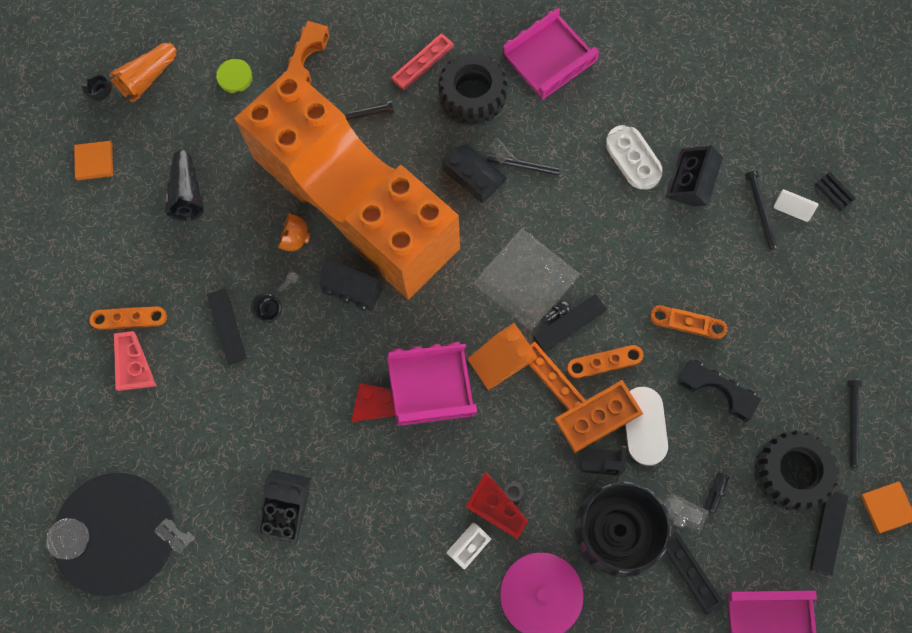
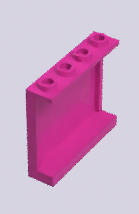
M559 8L548 12L543 19L535 21L526 31H521L516 38L508 40L503 46V56L542 100L595 63L599 56L597 48L593 47L590 49L559 16Z
M459 342L450 343L448 346L435 344L423 349L421 346H416L405 351L400 348L393 349L388 353L387 364L397 426L472 417L477 413L476 404L473 405L464 353L466 344H460Z
M816 591L727 592L730 633H816L813 600L817 599Z

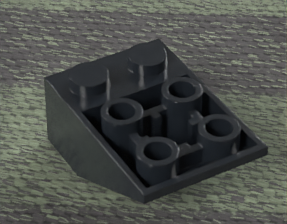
M277 470L270 472L265 480L257 534L297 542L309 496L311 478Z

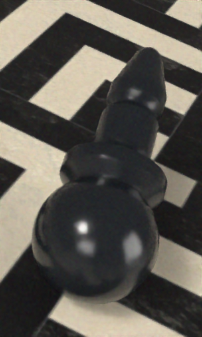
M565 300L559 301L556 306L552 307V311L541 319L540 323H548L556 317L561 318L562 315L564 316L571 311L570 303Z

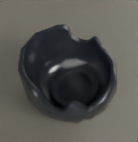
M96 75L91 79H87V85L82 86L83 93L94 101L106 99L112 89L111 81L103 75Z
M262 293L256 295L252 300L251 311L255 318L263 322H271L277 320L281 315L282 304L277 296L270 293Z

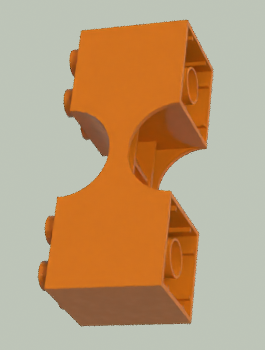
M291 67L234 118L253 158L301 203H311L329 218L347 238L355 252L407 300L460 249L459 215L405 167L400 165L394 169L377 158L354 133L345 115Z

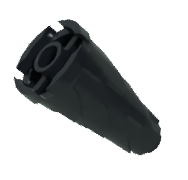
M179 150L173 155L170 167V182H168L165 199L166 215L178 221H186V217H191V220L197 219L204 212L199 182L196 179V171L190 154L185 150Z

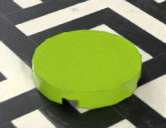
M240 59L225 61L218 68L216 76L220 87L229 93L244 91L250 86L253 77L250 66Z

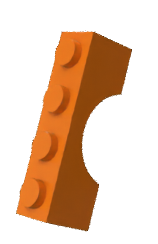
M307 21L306 26L301 30L299 42L295 44L294 55L290 57L288 62V69L291 67L309 84L311 83V76L309 71L304 68V62L311 53L325 49L330 36L327 26Z

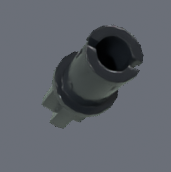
M720 472L717 473L713 487L709 489L710 495L705 505L706 511L710 513L717 512L722 497H725L724 491L730 479L728 475Z

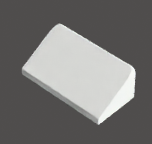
M787 190L781 191L774 204L775 209L806 222L811 219L818 207V203Z
M472 523L447 551V554L465 570L489 543L491 538L478 525Z

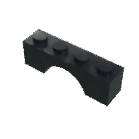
M690 359L676 383L693 393L703 387H713L720 390L727 398L729 405L728 413L744 422H748L761 401L757 393L749 389H743L738 382L731 379L727 380L722 377L720 372L709 370L704 367L705 365L702 362Z

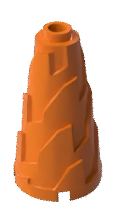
M161 43L148 53L124 64L118 69L115 68L109 74L111 77L114 76L111 81L125 98L129 94L132 97L129 101L136 102L163 70L174 61L177 50L171 43Z

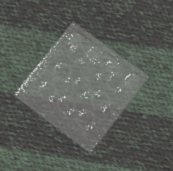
M521 228L474 281L473 285L532 332L541 319L548 314L552 307L579 278L580 273Z

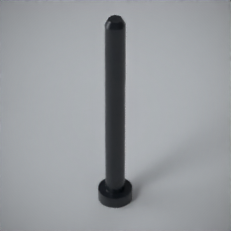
M392 100L387 101L388 104L343 114L349 120L386 111L394 113Z
M751 171L745 174V178L750 181L769 248L774 250L777 244L757 181L759 174L758 171Z
M849 380L847 381V386L850 387L851 468H857L859 466V388L862 387V381Z

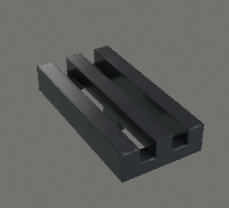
M831 172L815 183V186L839 211H842L856 199ZM823 182L831 189V192H830V191L828 190V188L823 184Z

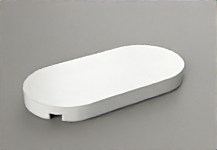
M626 125L613 128L606 139V148L627 181L638 189L647 190L655 187L662 177V165L640 132L633 127H626Z
M637 387L631 390L630 393L642 410L643 415L625 424L627 449L629 455L637 463L644 466H652L662 461L668 451L663 402L659 394L653 389Z

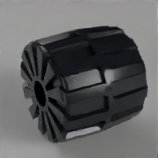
M623 481L619 484H607L596 489L586 497L575 517L573 536L579 548V555L584 562L589 563L595 571L603 575L627 578L646 572L663 557L666 552L667 539L671 537V526L668 524L666 515L668 511L665 505L656 499L653 491L647 487L643 489L635 486L633 482ZM619 525L624 529L622 537L615 534V526Z

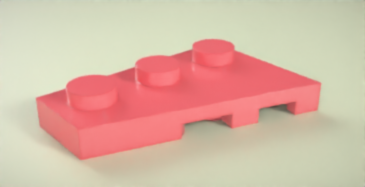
M133 331L115 333L116 390L123 391L155 387L156 383L136 333Z

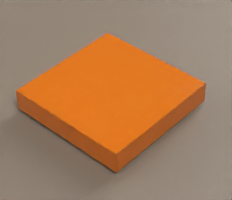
M111 141L74 145L76 180L113 176V144Z
M900 481L860 495L877 534L912 522V507Z

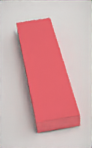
M441 33L391 77V81L402 91H405L454 47V44Z

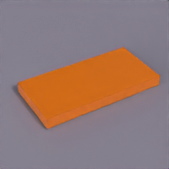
M623 380L561 414L554 420L573 452L577 453L643 415V412Z

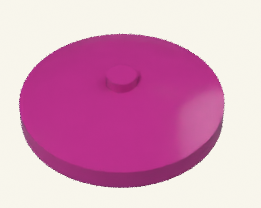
M533 553L517 560L506 572L500 591L501 605L509 622L522 633H564L575 623L581 612L583 588L576 571L564 559L549 553Z

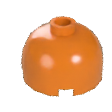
M288 214L280 236L279 249L297 251L304 243L308 244L311 233L307 232L308 225L303 218L295 214Z

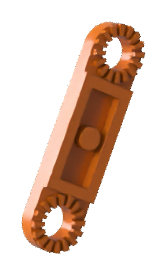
M659 305L655 306L650 313V320L655 325L711 339H721L728 331L726 324L720 319ZM655 312H663L665 314V319H657L655 316ZM719 325L722 328V333L717 334L713 332L712 326Z
M158 306L97 310L90 316V324L98 330L162 326L167 320V313ZM161 312V318L158 321H153L154 313ZM103 315L105 317L104 322L96 324V318Z
M631 345L576 358L569 362L567 371L572 378L580 379L634 366L642 361L643 351L640 347ZM631 350L636 351L639 355L638 359L631 360L628 357V352ZM579 364L582 366L583 371L579 374L574 373L572 366Z

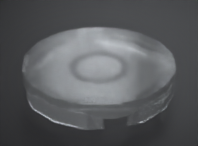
M65 518L59 520L52 525L47 533V549L58 559L70 560L77 558L86 549L89 533L86 526L76 519Z

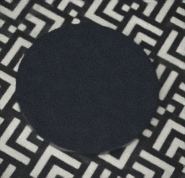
M127 473L101 475L79 486L62 505L53 528V553L56 563L65 578L78 589L98 596H119L146 585L163 568L174 543L175 522L171 506L166 497L151 482Z

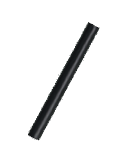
M488 154L487 161L554 175H559L560 168Z

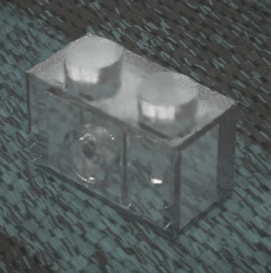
M673 493L668 494L663 503L668 511L666 514L667 518L673 520L675 525L682 528L687 527L695 532L702 529L709 513L708 510Z

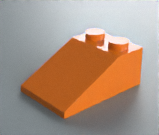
M513 323L495 335L467 359L489 391L536 360L537 356L516 324Z

